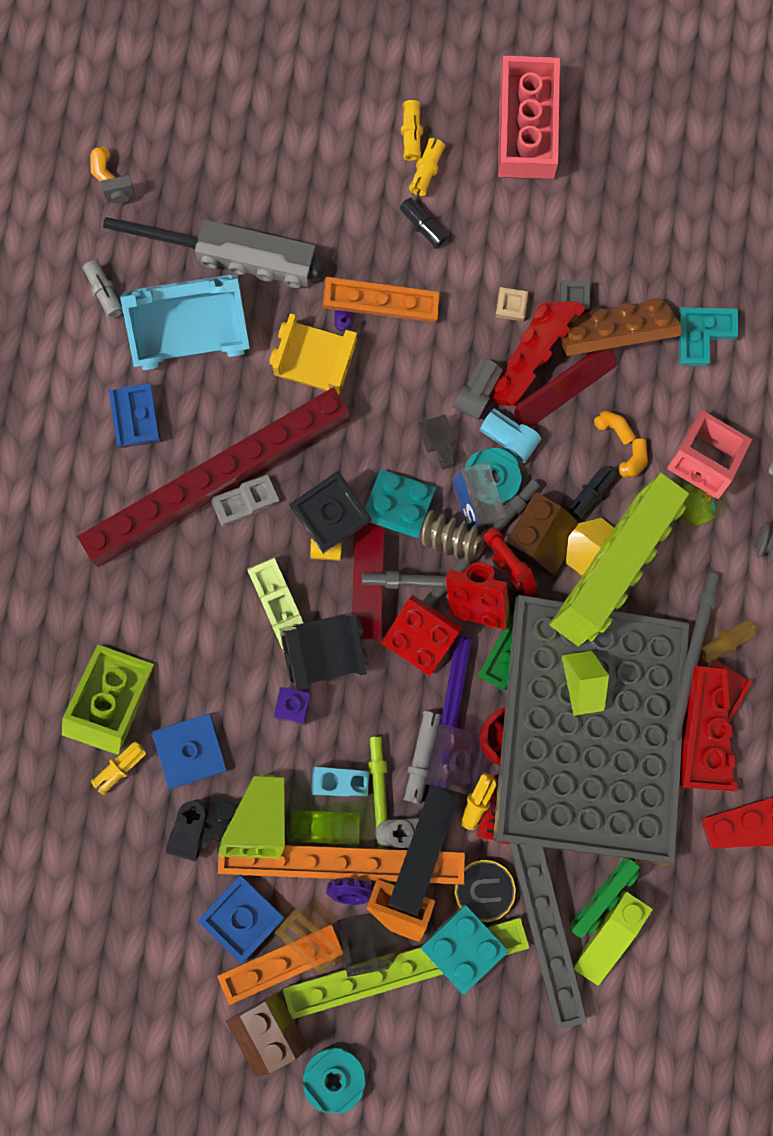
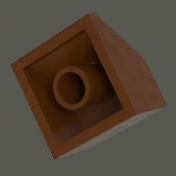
M535 492L507 539L506 544L517 557L554 577L567 555L568 537L579 523L562 506Z
M279 992L272 994L226 1020L255 1077L270 1074L295 1061L308 1049Z

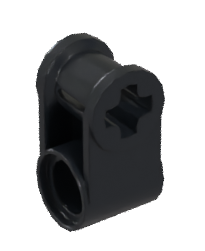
M193 800L184 803L180 807L167 843L166 854L194 862L197 861L202 847L205 821L209 814L205 803ZM197 807L196 813L200 814V818L191 822V816L187 815V810Z

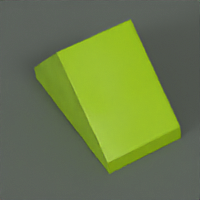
M592 651L563 655L562 660L573 715L577 716L604 711L609 675Z

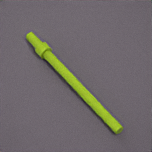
M370 737L371 762H368L369 774H372L377 828L382 821L388 820L384 773H387V762L383 761L382 737ZM377 841L378 849H390L388 847H383Z

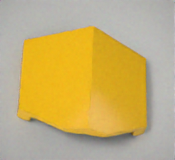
M602 518L579 523L568 537L565 564L582 576L614 527Z

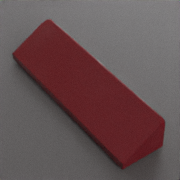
M613 348L590 352L520 402L514 411L515 417L521 424L530 428L614 369L617 362Z
M368 523L354 533L352 614L362 624L363 636L360 637V640L381 641L383 585L361 584L362 573H383L384 527L373 523Z

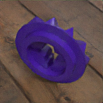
M337 878L327 883L326 894L341 904L360 905L370 900L374 885L366 880H358V878Z

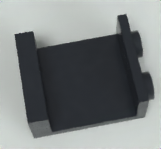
M345 613L279 628L290 687L297 691L309 688V683L347 674H367L365 666L369 664L368 655L365 648L361 647L360 637L363 636L362 624L359 619H356L355 615Z

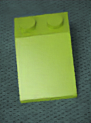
M97 644L63 716L62 736L119 755L132 726L154 664Z

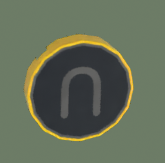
M478 860L468 864L464 868V884H455L454 890L458 906L462 908L466 905L482 922L498 920L509 912L515 901L516 892L513 877L508 870L499 863L490 860Z

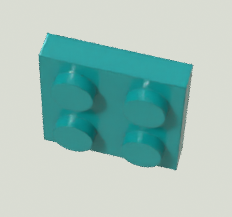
M380 469L365 510L372 518L370 523L418 538L436 487Z
M466 905L460 908L420 947L462 995H465L509 952Z

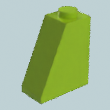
M262 774L253 777L222 837L218 856L281 858L285 847L284 778L275 777L272 774Z

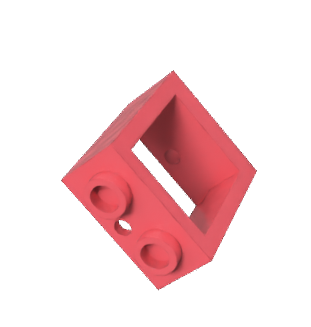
M701 410L689 427L667 469L719 499L732 482L752 439ZM695 436L731 456L732 459L728 467H723L691 448L690 446Z

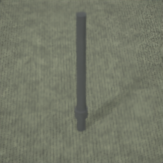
M532 479L518 495H515L506 503V509L487 528V531L492 528H498L501 532L516 514L520 515L527 506L526 503L538 491L540 485ZM464 557L459 559L451 570L464 572L472 563H468ZM433 588L422 601L433 607L446 593L447 588Z
M386 571L385 574L362 573L361 576L362 585H383L385 589H398V586L447 588L446 576L399 574L398 571ZM495 578V580L507 582L508 591H515L508 579ZM534 580L538 591V580Z
M712 572L708 573L704 592L700 593L697 603L699 611L667 739L672 741H679L690 697L693 667L698 665L710 613L715 609L717 602L715 593L720 576Z

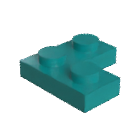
M680 307L678 311V321L681 324V336H678L679 366L707 367L710 364V339L736 340L738 337V309Z

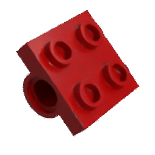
M476 562L469 565L464 572L450 569L445 579L451 617L462 621L483 624L490 628L507 630L511 622L507 582L495 580L493 567L484 562Z
M412 594L381 644L430 677L462 628Z

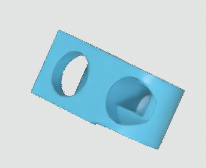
M313 767L311 795L368 796V771Z

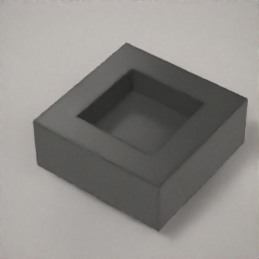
M129 175L101 181L102 190L108 203L120 204L135 198L134 188Z
M561 280L560 302L578 301L585 307L583 312H588L590 309V281Z

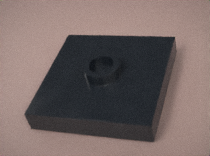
M339 471L289 504L322 554H325L372 521V518Z

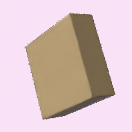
M500 287L495 317L523 322L528 291Z

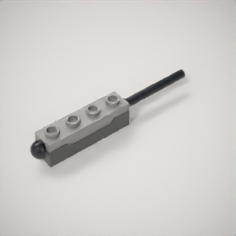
M105 217L103 222V228L193 248L197 261L207 268L216 269L218 266L238 275H244L245 273L256 275L258 279L271 282L274 279L282 281L285 285L292 288L308 287L310 280L317 281L325 273L323 262L315 259V245L203 219L198 238Z

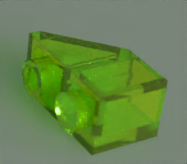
M291 810L290 841L359 844L360 813Z

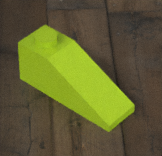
M623 890L618 894L620 895L619 901L613 909L607 910L573 965L575 971L597 986L600 985L637 936L653 910Z

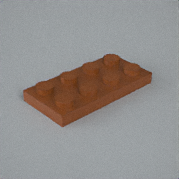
M652 298L646 302L636 304L624 303L618 307L608 309L595 308L590 312L582 313L580 316L574 315L567 324L570 330L564 338L558 337L566 355L570 356L681 336V324L665 299Z

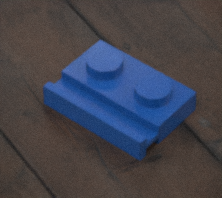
M151 383L122 387V389L117 390L109 389L117 447L123 448V446L129 445L136 446L160 442Z

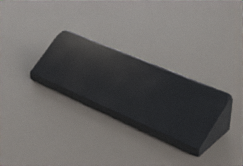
M431 785L388 906L416 917L418 916L459 798Z

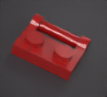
M498 528L488 530L484 534L483 539L489 547H492L494 555L491 559L500 572L503 570L509 575L507 577L508 581L516 592L521 590L528 597L538 593L532 570L525 562L521 563L505 543L504 537Z

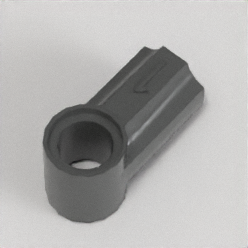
M480 359L467 385L464 384L453 408L479 420L503 369L490 360Z

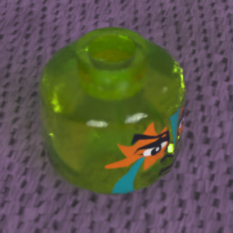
M691 483L681 487L689 493L683 503L687 506L681 515L684 523H693L694 527L716 517L714 513L718 510L719 506L715 497Z

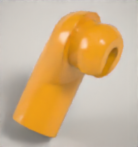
M96 147L90 154L91 173L100 182L116 178L107 169V162L111 154L106 147Z
M603 411L600 412V416L594 419V424L599 430H606L607 427L614 429L624 445L636 438L625 418L618 414Z
M635 439L632 441L633 456L627 462H622L619 465V472L622 477H637L648 464L646 439Z

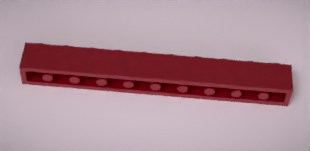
M332 387L81 533L77 538L91 562L100 567L211 502L212 497L230 491L350 420L349 410L335 387Z

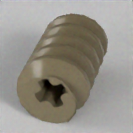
M430 510L424 520L421 531L424 547H431L433 545L435 551L444 550L446 555L454 553L457 559L465 557L468 563L475 562L484 549L486 542L483 537L487 530L485 529L481 535H478V526L474 525L470 531H467L468 524L466 521H463L458 528L456 527L457 519L455 517H452L449 523L446 524V514L442 513L435 520V510Z

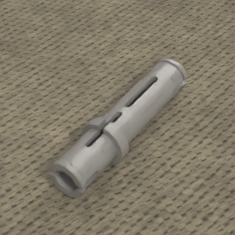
M423 711V719L412 766L408 767L407 773L410 775L405 797L403 798L404 801H411L412 803L422 805L427 778L431 777L432 773L429 771L440 720L442 719L440 714L433 715L432 712Z

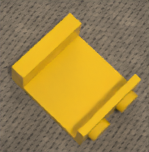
M290 313L288 321H283L279 330L278 338L281 339L279 348H274L270 357L269 364L273 365L274 376L325 391L335 387L340 395L356 347L357 333L345 330L344 336L299 324L296 322V315Z

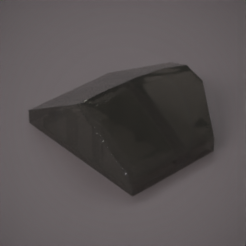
M371 913L338 920L347 977L381 971L391 967L401 952L396 933L391 932Z

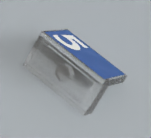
M489 462L461 468L452 478L465 521L468 524V530L470 531L474 525L480 528L483 525L504 520L506 514Z

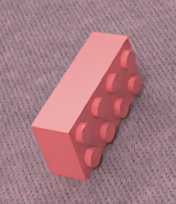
M503 56L500 71L498 177L554 179L558 166L560 58Z

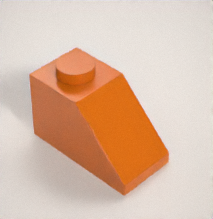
M377 879L366 909L391 932L420 942L427 928L435 900L424 897L416 917L388 906L395 885Z

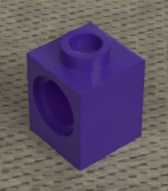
M280 687L274 718L305 725L311 694Z

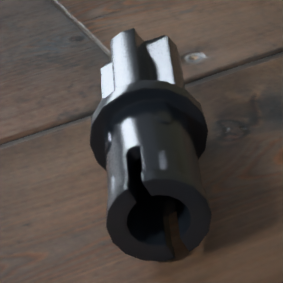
M411 197L402 202L400 210L415 226L414 230L421 232L435 249L439 248L448 239V235L432 220L433 216L427 214Z
M607 466L601 467L587 485H582L583 490L571 505L567 507V510L573 516L578 515L577 518L582 520L593 504L602 499L601 494L616 477L614 471Z

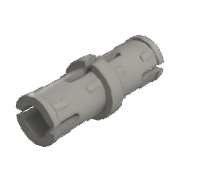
M92 260L84 264L82 270L93 287L91 292L95 298L99 299L107 318L113 319L121 315L123 309L113 291L115 287L112 281L107 280L99 261Z

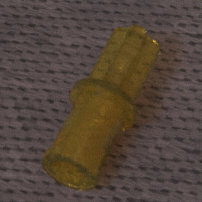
M745 621L727 632L723 630L719 633V637L702 646L701 654L706 653L702 658L707 663H711L728 651L731 653L736 651L737 646L756 635L755 626L750 621Z

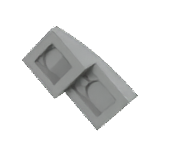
M268 475L242 483L239 488L214 496L211 499L222 527L256 514L279 502Z

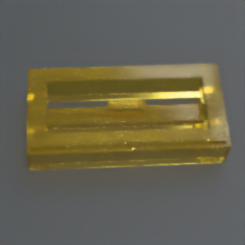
M296 908L275 932L321 975L342 951L339 946ZM297 918L333 952L330 955L327 954L292 921ZM287 927L325 960L322 965L284 932Z

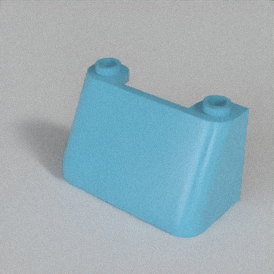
M238 274L125 291L120 297L134 367L141 366L142 370L158 368V363L167 358L218 350L227 352V355L232 357L245 354L244 350L250 349Z

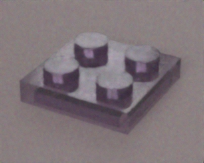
M438 724L425 784L464 795L473 793L483 774L486 757L480 747L479 734L446 724Z

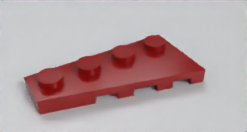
M578 301L541 303L535 310L534 318L528 329L522 334L521 342L515 353L509 358L508 366L503 375L494 386V391L490 397L493 403L499 406H515L536 377L535 372H533L535 368L547 362L552 355V352L549 350L558 337L564 338L570 330L567 324L574 315L580 316L585 307Z
M698 665L693 667L679 786L738 792L737 781H734L733 778L735 756L731 753L730 737L733 736L732 724L728 722L727 711L730 709L727 669Z
M773 797L700 819L709 848L773 846Z

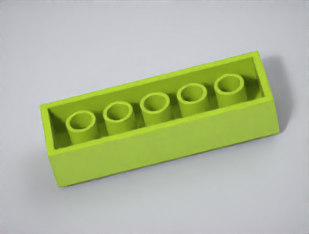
M661 472L636 495L549 625L577 646H580L586 640L592 642L599 632L603 633L613 620L610 614L614 609L618 610L628 597L625 593L629 586L633 587L641 578L643 572L640 569L644 563L648 564L656 555L658 550L655 546L659 541L663 542L671 532L672 527L669 526L673 519L676 521L687 506L683 503L689 493Z

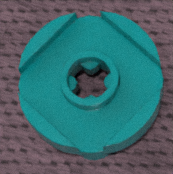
M490 448L474 453L468 459L463 471V478L469 497L476 503L487 507H500L512 499L518 492L522 481L516 458L500 448ZM493 470L498 472L497 478L500 480L498 483L493 482L489 484L486 482L487 478L484 476L486 472L492 473Z
M334 1046L320 1050L308 1061L303 1075V1088L307 1100L314 1108L325 1113H344L352 1109L362 1097L365 1086L364 1068L360 1060L352 1052ZM330 1072L334 1075L339 1073L342 1076L340 1078L341 1086L337 1088L333 1085L329 1088L326 1085L329 1080L327 1074Z

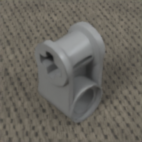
M419 817L382 821L376 828L377 841L383 847L408 848ZM393 831H396V837H393Z

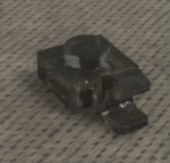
M444 414L418 423V429L427 453L436 450L442 470L453 467L454 459L448 446L455 444V438L446 415Z

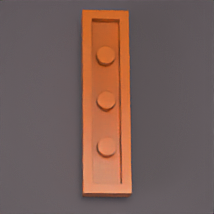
M326 277L324 280L322 308L434 323L437 321L439 292L331 277Z
M330 924L223 972L217 977L227 1002L231 1005L344 954L334 928Z

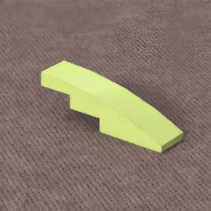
M272 557L247 568L283 649L279 628L301 624L303 620L275 558Z

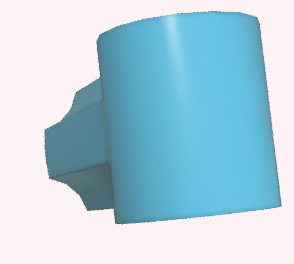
M496 409L489 413L479 430L503 446L504 450L512 454L521 463L527 461L542 440L540 435L532 428L523 424L519 426Z

